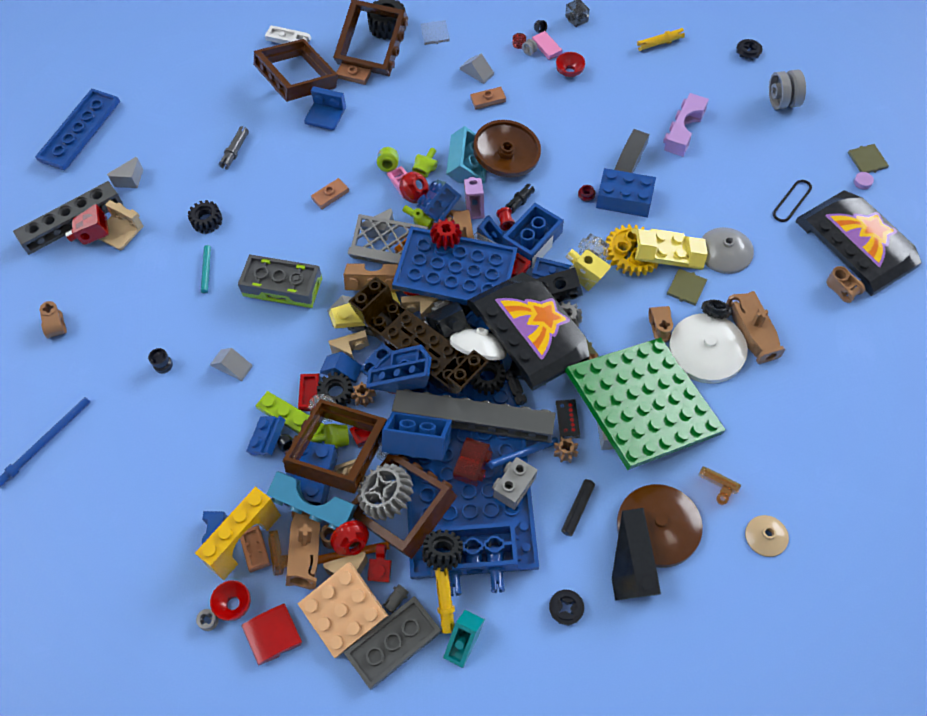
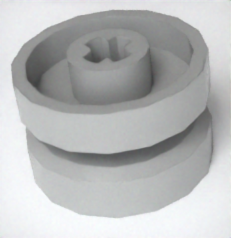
M800 69L789 70L787 73L785 71L774 72L771 75L769 98L774 109L800 107L804 103L806 82Z

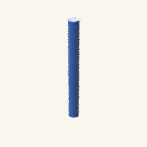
M552 437V443L539 442L488 462V465L493 469L514 461L516 457L520 459L554 446V443H559L558 438Z

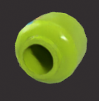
M384 147L379 150L377 154L378 167L384 172L395 170L399 162L398 152L392 147Z

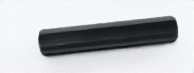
M585 479L565 520L561 532L567 536L574 534L595 487V483L592 480Z

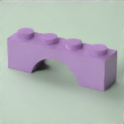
M690 93L688 98L683 100L682 110H678L675 117L676 122L673 121L669 129L671 132L665 135L663 143H666L664 151L684 157L692 133L686 129L685 125L692 122H701L708 105V98Z

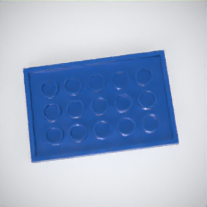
M410 226L392 283V289L467 304L468 299L511 278L518 248L461 237L458 245H454L453 249L448 246L445 250L443 246L438 248L437 244L432 243L430 230Z

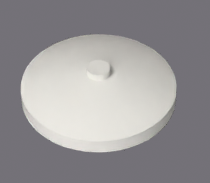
M705 313L691 315L680 321L672 331L669 341V350L680 367L690 379L702 383H721L733 378L742 369L747 358V342L740 329L726 318H714L707 316Z

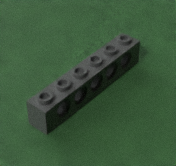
M107 181L17 228L13 233L27 254L30 255L65 236V233L72 229L73 218L93 205L97 204L106 214L109 212L106 207V203L109 200L121 203L122 205L123 203L113 186Z

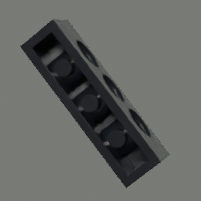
M575 267L537 278V280L544 284L558 303L568 299H576L583 295Z

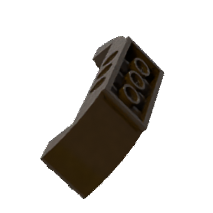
M376 276L348 301L366 327L391 350L395 351L417 345L424 346L431 356L428 381L437 388L454 394L460 393L489 363V360L475 350L469 355L456 350L449 340L395 301L389 286Z

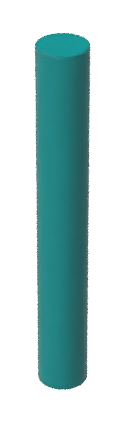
M209 245L204 246L201 293H208L211 246Z

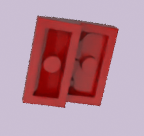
M285 603L261 613L241 626L258 666L278 658L281 653L298 647L302 643Z

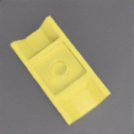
M632 228L631 232L636 234L638 243L635 260L700 270L704 268L708 255L705 239L684 236V233L650 229L649 231Z

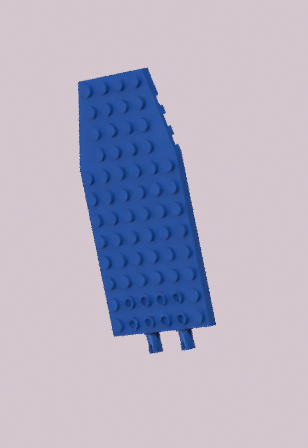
M484 371L480 374V377L483 380L489 381L495 378V374L492 371ZM506 378L503 388L500 387L499 392L494 390L492 395L490 391H488V395H484V391L481 394L478 393V389L474 390L471 382L457 394L437 388L429 381L426 387L412 390L417 393L429 392L438 396L449 395L452 398H469L472 401H489L492 404H509L513 407H520L514 400L515 396L512 395ZM451 428V439L443 461H431L420 457L411 458L405 455L409 459V463L416 462L424 469V472L431 471L440 482L445 480L453 486V492L457 495L455 501L433 529L435 533L440 529L441 533H445V530H449L448 534L454 532L455 537L459 536L460 541L463 542L460 564L456 568L452 566V570L448 571L451 596H454L453 587H455L456 596L462 594L460 586L461 575L489 573L491 576V592L497 593L498 584L499 593L505 591L504 572L539 570L531 486L516 509L513 510L493 497L494 489L492 488L497 478H502L505 474L504 469L508 463L493 469L488 465V462L493 459L526 448L525 439ZM527 456L520 458L524 462L528 463ZM406 470L410 475L414 492L409 495L411 501L407 502L409 534L440 491ZM423 544L412 559L409 558L411 579L436 577L433 565L429 568L427 562L424 563ZM445 548L435 549L443 553L449 552V550Z

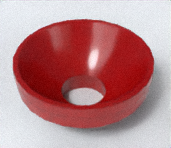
M576 52L562 53L556 60L557 71L565 77L580 75L585 68V59ZM571 68L574 72H567L566 69Z
M419 172L406 173L400 179V192L411 203H417L422 195H426L429 191V184L426 178ZM416 180L422 183V189L416 187Z
M352 520L345 522L335 529L331 536L330 544L333 550L341 556L357 555L368 542V529L361 521ZM359 542L357 546L349 549L352 543Z
M234 580L223 582L217 586L210 599L212 612L224 621L240 619L248 611L251 603V596L247 587L241 582ZM238 598L239 606L234 610L228 609L229 600Z

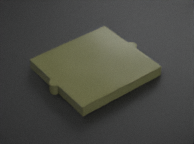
M875 144L860 146L848 151L860 172L876 173L878 170L888 168L889 166Z
M678 269L667 295L679 299L680 302L685 301L696 306L707 279L695 275L694 272L690 273Z

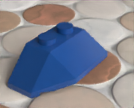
M422 345L391 351L375 367L372 366L368 370L366 388L396 393V390L424 388L427 386L431 356Z

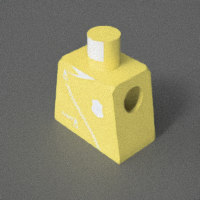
M571 249L565 256L573 263L569 269L575 267L580 284L587 291L601 280L611 267L587 249L582 255Z

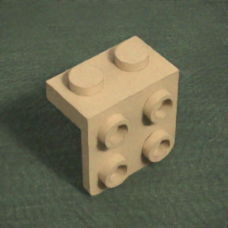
M109 200L106 203V207L112 215L107 220L109 235L99 240L118 250H122L144 226L139 219V214L135 210H129L121 203Z

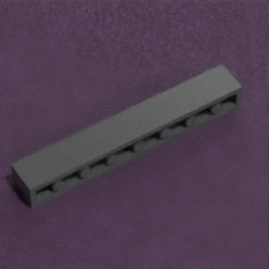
M409 389L396 390L392 407L393 412L452 420L451 428L547 443H552L556 414L546 409L533 410L526 406L513 407L509 404H492L489 401H472L469 398L458 399L452 398L449 395H433L429 392L417 393Z

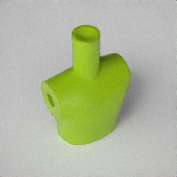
M430 148L426 156L417 154L412 171L419 172L424 177H428L438 165V161L432 159L436 150Z
M407 205L402 209L403 212L413 217L415 225L426 226L428 230L432 227L434 219L427 216L421 209L416 208L413 210Z
M325 424L323 426V434H314L311 442L324 441V444L335 445L336 449L348 446L347 425Z

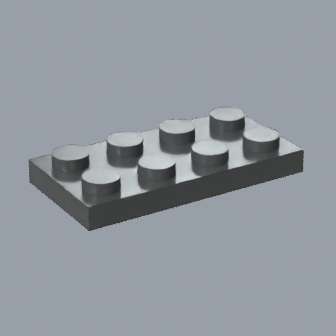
M414 596L343 653L368 688L372 690L442 633V631Z

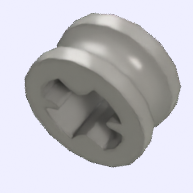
M527 39L522 44V50L529 56L538 49L536 42L532 39Z
M211 609L202 610L196 618L197 625L204 631L213 630L219 621ZM205 616H212V618H210L212 620L210 624H203V622H205L203 620Z

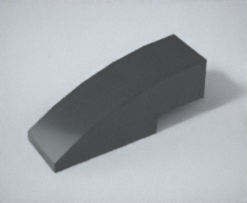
M633 129L614 170L633 173L648 144L650 134Z

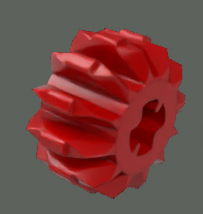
M446 218L445 221L439 219L438 223H433L430 236L433 244H437L438 248L443 246L446 250L448 246L453 249L454 245L459 244L462 232L459 224H455L454 220L448 221Z

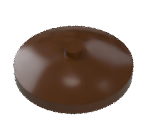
M495 120L483 125L477 131L473 143V152L479 164L487 171L501 177L513 178L526 175L536 167L541 155V145L534 132L525 125L512 120Z
M651 484L634 490L625 498L617 515V532L619 533L623 510L644 508L656 567H673L691 557L701 541L703 525L696 505L687 495L667 485Z

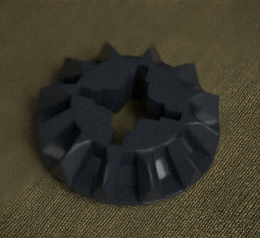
M744 39L736 47V53L740 54V57L750 58L751 60L758 58L763 50L762 45L752 39Z
M707 300L701 306L703 313L714 318H729L732 314V308L720 300Z
M560 590L552 596L549 610L552 618L559 624L569 626L577 623L583 616L584 603L576 592ZM562 602L566 605L572 604L570 608L571 614L567 611L560 613L563 608Z

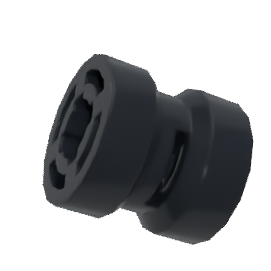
M153 349L148 355V360L156 372L167 373L171 370L173 362L164 349Z

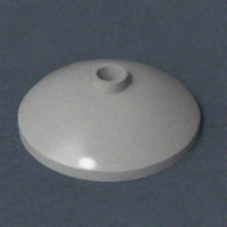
M726 227L715 228L705 233L701 238L706 241L708 253L705 265L716 272L724 274L740 272L747 268L753 259L754 249L751 241L738 230Z

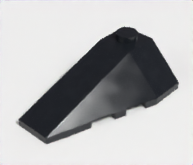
M644 508L623 510L621 514L611 577L615 601L661 594Z

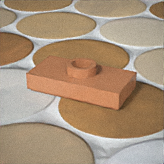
M341 63L336 73L338 74V79L366 85L371 75V70Z
M502 87L470 94L475 110L506 102V96Z
M337 178L312 194L311 198L323 209L347 194L349 188Z
M256 525L249 528L241 536L240 541L248 570L251 573L271 564L260 526Z

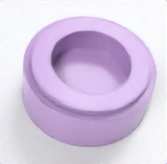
M860 172L856 175L854 184L857 188L865 190L871 187L874 179L871 174Z

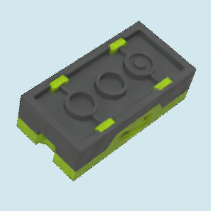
M249 254L238 286L244 297L313 308L323 278L320 267L317 265Z

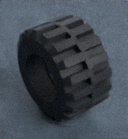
M379 0L373 2L374 4L405 10L404 5L398 0ZM367 12L369 30L372 32V35L379 39L390 40L397 18Z

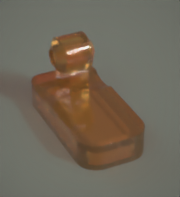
M702 466L698 474L700 477L722 487L716 497V501L720 505H725L731 493L737 494L741 487V484Z
M278 530L269 531L268 544L273 575H282L284 568L287 567L288 555L281 556Z

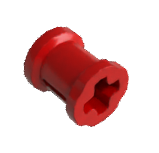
M503 207L496 212V216L500 220V229L503 231H508L515 224L509 207Z

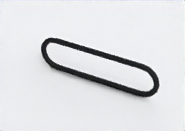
M807 180L795 182L773 211V216L777 221L785 222L791 218L812 189L811 183ZM800 182L807 183L809 190L786 219L778 218L776 211L796 185Z

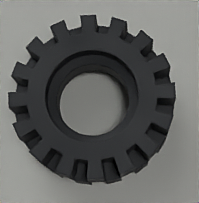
M205 200V203L199 201L200 204L195 203V207L191 206V211H188V219L195 231L199 230V233L205 231V234H207L208 230L214 232L213 228L218 229V225L222 224L221 212L213 201H210V203L208 200ZM211 214L207 219H200L203 215Z
M489 360V363L470 381L474 390L478 389L480 394L484 391V395H488V391L491 392V395L494 394V390L499 392L500 387L503 388L505 382L504 365L500 364L499 360H496V362ZM484 371H492L495 374V378L486 381L481 379L480 374Z
M334 372V376L329 373L328 378L323 376V382H318L317 393L320 399L346 406V402L348 404L351 403V393H354L348 376H344L343 373H340L338 376V372ZM334 386H341L343 388L342 393L338 396H330L328 392Z
M440 529L437 530V533L432 531L430 535L427 534L423 541L422 557L424 563L427 562L429 568L433 565V570L441 568L440 571L444 572L445 568L450 571L452 566L456 568L460 564L463 542L460 541L459 536L455 537L454 532L448 534L449 530H445V533H441ZM445 548L448 549L449 552L443 553L435 549Z

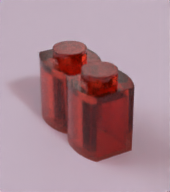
M467 437L454 468L453 478L477 486L479 481L483 482L486 474L484 466L491 461L493 454L490 451V444Z

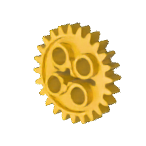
M628 224L627 228L621 225L620 229L616 227L614 232L611 231L604 245V254L608 255L607 260H612L611 266L617 265L616 270L623 269V274L629 271L630 276H632L633 272L639 276L641 272L646 275L648 271L652 273L654 268L657 269L659 263L635 260L638 243L636 234L631 232L632 227L630 224Z

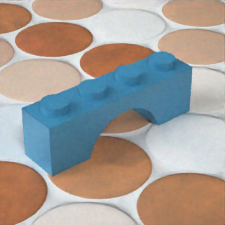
M279 471L276 472L266 494L272 497L273 503L283 506V503L291 506L290 510L298 514H302L304 511L310 514L309 518L321 523L322 520L329 522L328 527L334 530L341 524L351 521L358 506L339 497H333L323 505H313L304 498L301 492V480Z

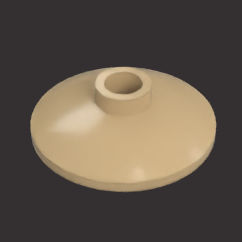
M761 515L753 518L745 530V538L750 548L757 554L765 557H774L781 554L789 542L786 527L772 516ZM765 531H770L772 536L766 535Z

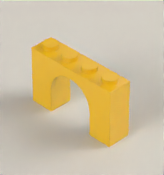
M254 487L195 554L211 571L224 581L238 565L232 554L241 536L256 524L268 531L281 517V514L272 499L257 487Z

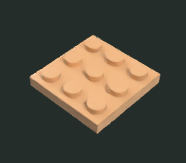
M351 562L345 564L297 603L334 658L339 657L389 616Z

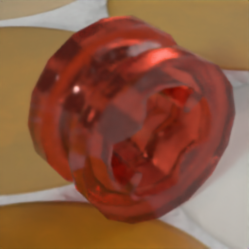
M516 33L513 35L512 45L517 49H522V44L526 42V35Z

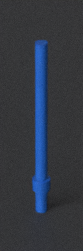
M84 397L14 464H9L4 469L5 472L0 476V487L11 477L14 478L19 473L18 470L78 415L90 401Z

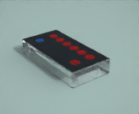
M575 399L557 400L555 406L559 438H580Z

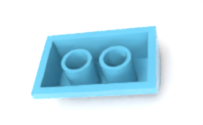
M466 126L451 135L446 175L458 183H464V180L470 177L481 178L483 184L485 183L486 169L479 164L473 152L476 134Z

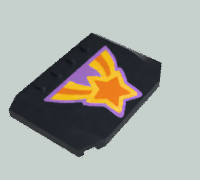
M843 190L796 219V223L807 234L812 231L861 279L860 281L864 284L865 291L870 296L875 295L918 268L922 263L914 244L863 197Z
M524 272L467 300V305L476 317L482 318L521 370V377L532 391L566 373L565 370L568 366L589 360L590 355L585 335L544 284Z

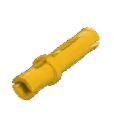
M680 28L671 32L668 30L664 34L637 41V46H640L638 50L642 51L664 43L669 44L674 40L684 38L685 32L681 33L684 29Z
M437 568L435 570L439 601L437 611L441 618L442 633L449 634L452 633L455 626L453 614L455 606H452L449 572L447 568L444 569V572L440 571L441 568Z

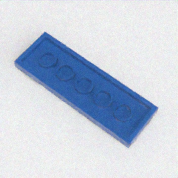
M91 88L35 156L37 161L65 171L120 103L119 98Z

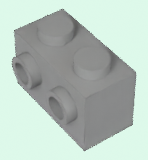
M516 457L513 462H509L506 465L503 477L497 478L492 487L494 489L493 497L515 510L536 479L538 469Z

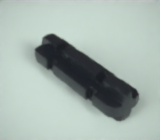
M509 369L505 372V378L508 381L511 393L515 396L514 400L517 405H524L527 402L525 394H522L524 393L515 370Z

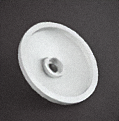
M484 328L462 330L452 334L450 337V344L456 350L467 355L475 350L487 360H501L507 354L497 338Z

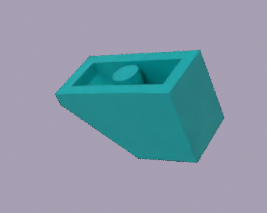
M464 610L455 623L443 658L463 668L478 639L485 619Z

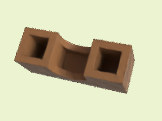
M347 264L343 274L345 290L360 291L376 276L389 286L390 291H400L392 289L398 264H383L382 268L377 271L366 270L365 264Z

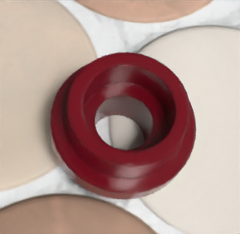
M583 185L578 191V197L583 201H591L595 198L596 192L591 185Z

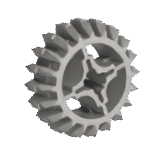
M385 463L383 467L377 465L375 471L370 469L371 474L369 476L364 475L365 481L359 482L362 487L357 490L360 508L365 511V514L376 520L386 521L387 517L393 519L395 513L401 515L400 510L402 508L407 509L406 502L411 501L409 495L414 493L410 475L402 467L394 464L389 465Z

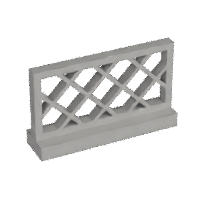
M359 214L348 255L351 258L381 264H399L403 250L398 253H392L390 247L399 242L401 247L404 248L400 240L408 236L409 231L407 228H410V226L427 230L428 227ZM362 220L370 221L373 226L363 231L361 228ZM382 223L387 224L390 229L380 234L376 227ZM398 227H404L407 232L398 238L394 230ZM375 229L379 236L370 241L366 234ZM392 232L396 240L387 245L383 237ZM365 236L368 243L363 247L356 246L358 239ZM382 239L385 247L376 250L372 244Z

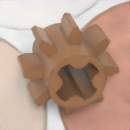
M363 382L353 386L355 393H351V397L355 399L356 406L361 404L366 407L370 402L374 403L372 396L376 395L375 390L367 389L366 384H363Z
M561 437L560 443H554V448L556 449L554 457L558 456L561 463L563 461L571 463L572 456H578V451H576L578 443L574 444L571 441V437L569 439Z

